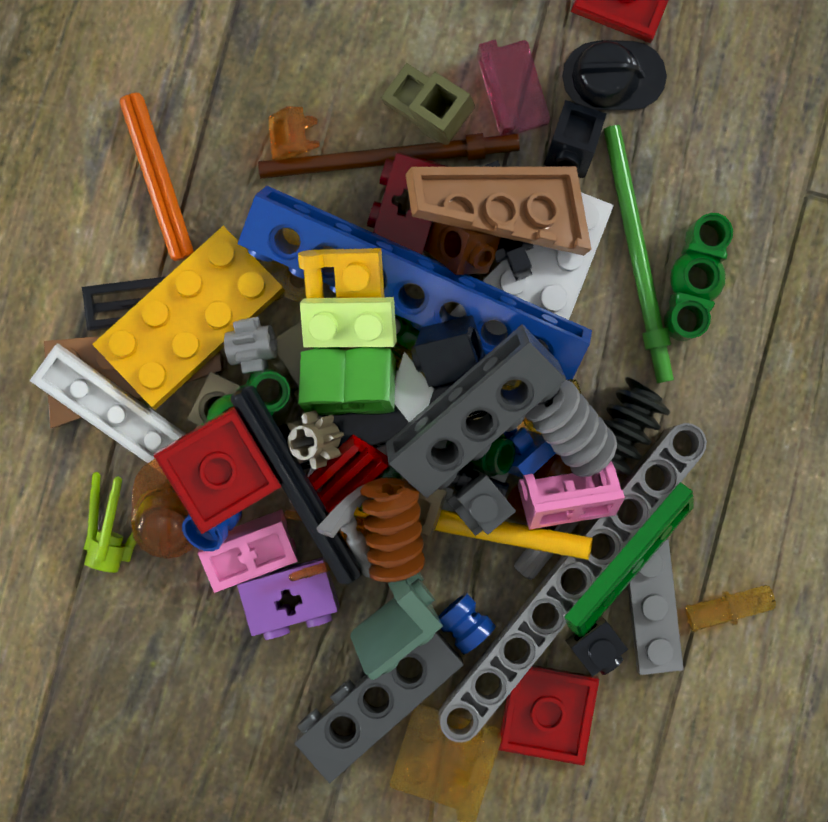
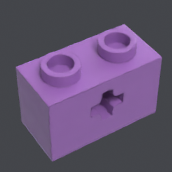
M324 557L266 573L237 584L251 636L263 633L265 640L290 633L289 626L306 621L307 628L328 623L333 620L331 613L338 612L340 607L329 567ZM287 589L290 590L292 596H301V600L295 606V610H291L289 604H280L279 600L286 594Z

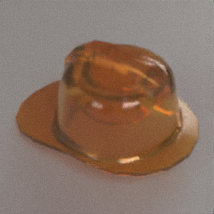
M153 459L141 468L134 480L131 510L133 538L142 550L152 556L165 559L180 557L194 547L185 538L182 531V523L189 513L156 459Z

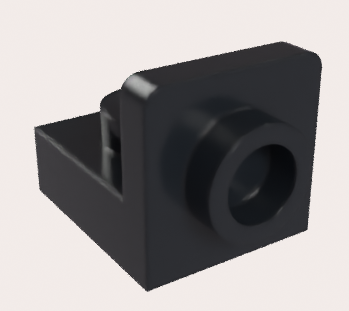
M565 100L544 165L546 167L576 166L578 177L584 178L595 154L607 113Z

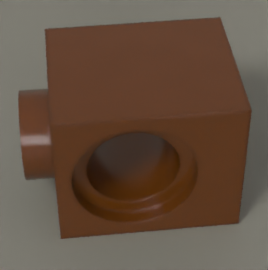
M433 222L424 250L455 275L489 273L492 262L495 259L501 237Z

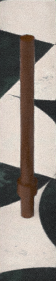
M483 133L465 135V139L453 140L448 145L435 142L258 161L260 179L376 167L384 166L387 158L394 160L397 152H403L429 161L467 157L468 161L483 160L485 155L520 151L518 134L484 137Z

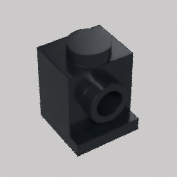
M602 616L584 637L581 636L580 638L574 633L565 640L592 677L598 672L606 675L613 671L624 660L621 655L628 650Z

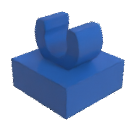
M523 427L519 430L516 428L503 433L515 445V459L508 473L523 478V475L534 474L556 454L551 444H548L541 434L527 431Z

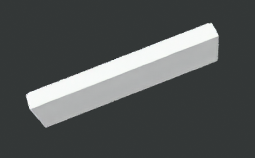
M58 343L30 379V382L162 474L164 472L153 456V453L186 435L182 430Z

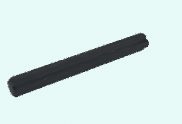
M252 385L239 389L231 396V402L339 583L348 585L362 575V569L340 531L336 533L334 538L318 533L316 528L328 516L329 512L299 461L290 452L286 439L262 398Z

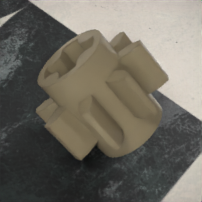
M313 410L302 413V420L288 423L287 426L291 430L287 441L288 447L299 463L310 460L312 469L327 466V459L340 457L341 452L337 448L344 433L340 432L333 423V415L319 419L317 411Z

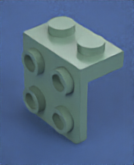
M420 572L405 580L387 582L394 598L351 632L350 637L364 673L371 680H375L382 674L392 671L402 658L416 647L428 643L435 635V632L443 627L431 604L435 599L422 583L424 578Z

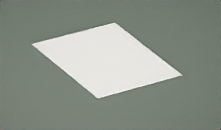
M404 352L395 379V405L410 422L429 406L434 388L428 387L426 378L421 372L416 370L414 363Z

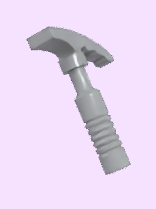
M362 485L345 497L316 529L318 533L334 538L339 529L346 533V542L359 563L363 575L370 577L369 568L372 563L367 558V552L370 548L366 544L362 532L357 531V521L354 517L356 508H360L364 500L369 498L361 495Z

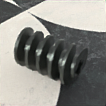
M626 377L625 381L632 391L617 390L616 397L623 406L609 404L606 410L613 418V421L602 420L617 438V449L611 460L616 473L631 475L633 471L627 465L625 459L640 460L642 458L634 445L636 443L650 445L652 441L644 433V429L659 430L661 426L653 417L654 413L669 415L670 410L662 402L663 399L657 393L640 382Z

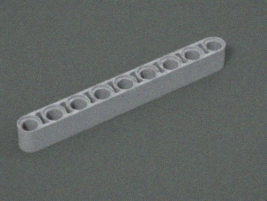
M683 423L669 427L660 435L634 467L632 474L628 475L620 485L625 496L624 500L629 499L636 505L637 516L635 520L626 525L619 520L617 514L615 516L592 519L580 536L592 538L596 534H604L610 543L608 553L599 559L593 557L590 553L589 560L563 555L455 687L439 709L441 729L448 739L463 743L477 735L567 624L565 615L675 487L691 471L706 450L707 440L704 432L694 424ZM678 432L687 434L691 439L692 447L686 456H681L674 450L673 439ZM652 465L659 467L665 477L662 487L658 490L649 488L645 481V473ZM567 569H578L582 575L580 588L574 592H565L561 586V576ZM541 603H550L554 607L555 617L547 626L535 625L532 618L535 607ZM513 638H522L527 644L525 656L516 661L507 659L504 655L506 643ZM484 673H493L499 677V687L493 694L483 695L475 688L478 677ZM456 708H465L472 714L469 725L463 729H454L447 723L449 713Z

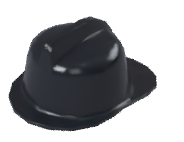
M601 40L582 44L575 49L564 64L562 78L565 91L572 101L595 110H636L646 108L659 98L665 88L667 74L663 60L657 51L647 44L636 41Z

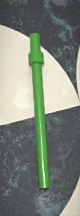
M613 125L604 128L603 131L646 332L642 333L645 351L650 350L658 384L674 380L667 346L671 345L668 328H663L621 126Z

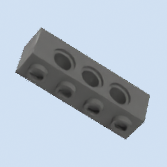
M521 324L386 442L389 465L426 499L437 489L442 490L448 487L456 478L458 471L471 460L476 461L482 458L490 449L492 442L505 431L509 432L516 429L525 419L526 413L539 402L551 399L559 391L561 384L566 380L559 361ZM508 381H522L515 389H502L503 385ZM477 410L487 412L479 419L467 418L469 414ZM442 440L452 441V444L446 448L433 447Z
M439 631L435 632V635L428 643L416 647L404 657L416 658L422 664V670L417 676L412 678L404 677L398 672L396 666L392 671L382 674L375 680H371L366 674L355 684L349 679L332 693L330 698L334 702L326 710L320 713L317 708L314 709L297 725L301 732L298 733L294 744L329 784L464 665L462 657ZM371 687H381L388 693L389 700L386 704L375 707L367 703L364 693ZM345 716L355 723L356 729L350 735H339L333 730L331 722L337 717Z

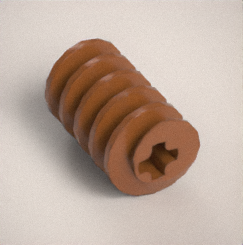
M379 478L363 485L360 492L361 495L369 497L362 503V510L369 515L363 520L364 527L371 531L365 536L366 544L371 547L367 552L368 561L372 563L369 568L370 578L380 582H396L408 579L419 573L425 564V557L422 552L424 542L420 535L422 532V524L419 519L421 509L417 502L419 491L404 479Z

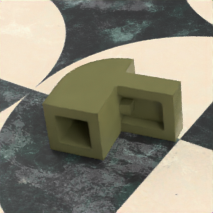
M408 63L404 65L381 97L386 106L417 125L423 134L445 145L451 142L475 109V104L469 93L435 71L429 78Z

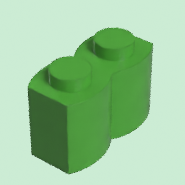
M313 347V350L302 351L298 404L304 413L316 410L318 415H340L346 413L382 414L394 412L396 359L392 350L385 347H358L349 350H340V347Z

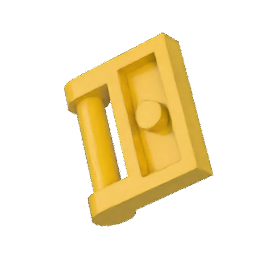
M381 248L306 250L298 253L299 268L304 270L306 298H324L322 268L334 267L336 298L385 297Z

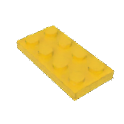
M224 225L92 344L154 410L162 405L224 348V335L226 332L234 331L233 322L257 317L285 292L283 286L260 262L251 256L245 247L237 244L238 240Z

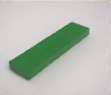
M680 482L565 615L568 628L580 638L585 636L694 508L693 491Z

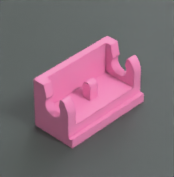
M612 461L600 473L590 477H579L570 473L535 479L533 474L523 475L524 479H519L518 482L529 530L615 516L625 499Z
M282 509L234 527L233 530L228 531V537L220 548L215 551L198 549L199 558L214 593L298 562L295 541L289 535L287 520Z

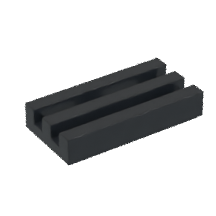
M166 277L82 287L87 330L109 329L122 318L96 320L95 313L131 309L143 299L136 298L94 304L93 296L154 289Z

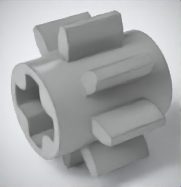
M259 317L233 322L234 331L226 332L224 335V348L229 364H241L243 374L267 369L269 367L267 360L277 357V341L272 326H261Z

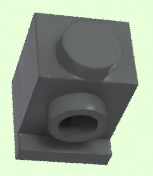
M482 472L446 500L475 536L482 530L488 535L516 512L488 476Z

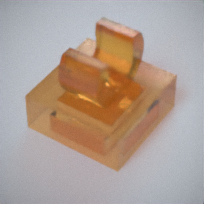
M287 106L268 117L272 160L293 158L320 146L319 141H309L306 139L305 128L317 125L318 121L313 116H304L303 107Z

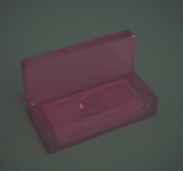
M495 39L479 44L477 58L499 134H517L548 125L550 116L528 42L522 40L498 47Z

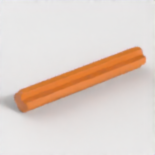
M140 93L125 95L120 98L119 103L169 256L174 261L187 259L194 250L144 97Z

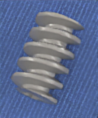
M565 380L561 384L559 391L551 399L539 402L526 413V419L532 421L536 431L542 433L544 440L551 444L554 452L561 456L565 465L570 466L574 475L590 477L600 473L615 455L617 449L616 436L610 428H607L602 418L598 416L594 408L589 405L585 397L579 393V390L570 381Z

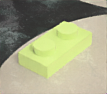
M394 297L304 298L300 302L303 347H394L397 342Z

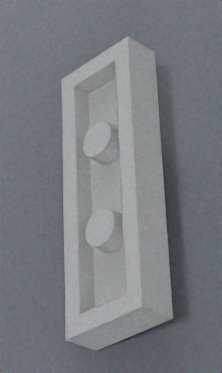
M667 539L628 584L636 665L639 675L684 670L669 539Z

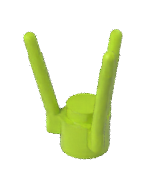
M94 472L90 489L87 537L83 548L87 551L84 564L99 571L117 573L121 561L130 562L134 547L150 521L158 502L155 499L149 502L126 543L122 544L123 536L112 532L122 478L117 476L113 480L102 530H98L101 475L99 472Z

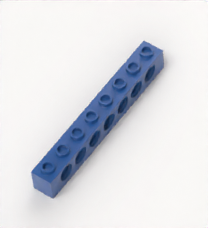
M265 186L255 195L237 243L247 248L251 256L262 261L271 262L274 260L286 265L292 274L304 279V270L299 268V252L320 250L326 246L335 249L381 248L385 297H394L395 314L411 321V325L415 329L420 331L421 327L472 315L484 353L487 355L523 324L536 339H540L547 344L548 351L559 361L566 380L572 382L590 345L591 329L469 275H455L438 261L269 186ZM283 228H290L296 231L300 237V245H292L287 242L283 236ZM334 267L322 268L323 282L330 285L329 288L336 293ZM413 283L420 286L425 297L421 299L411 298L405 292L404 285ZM457 302L464 307L466 315L461 317L452 316L446 311L444 304ZM491 320L500 321L505 325L507 332L501 335L492 334L487 330L485 323Z

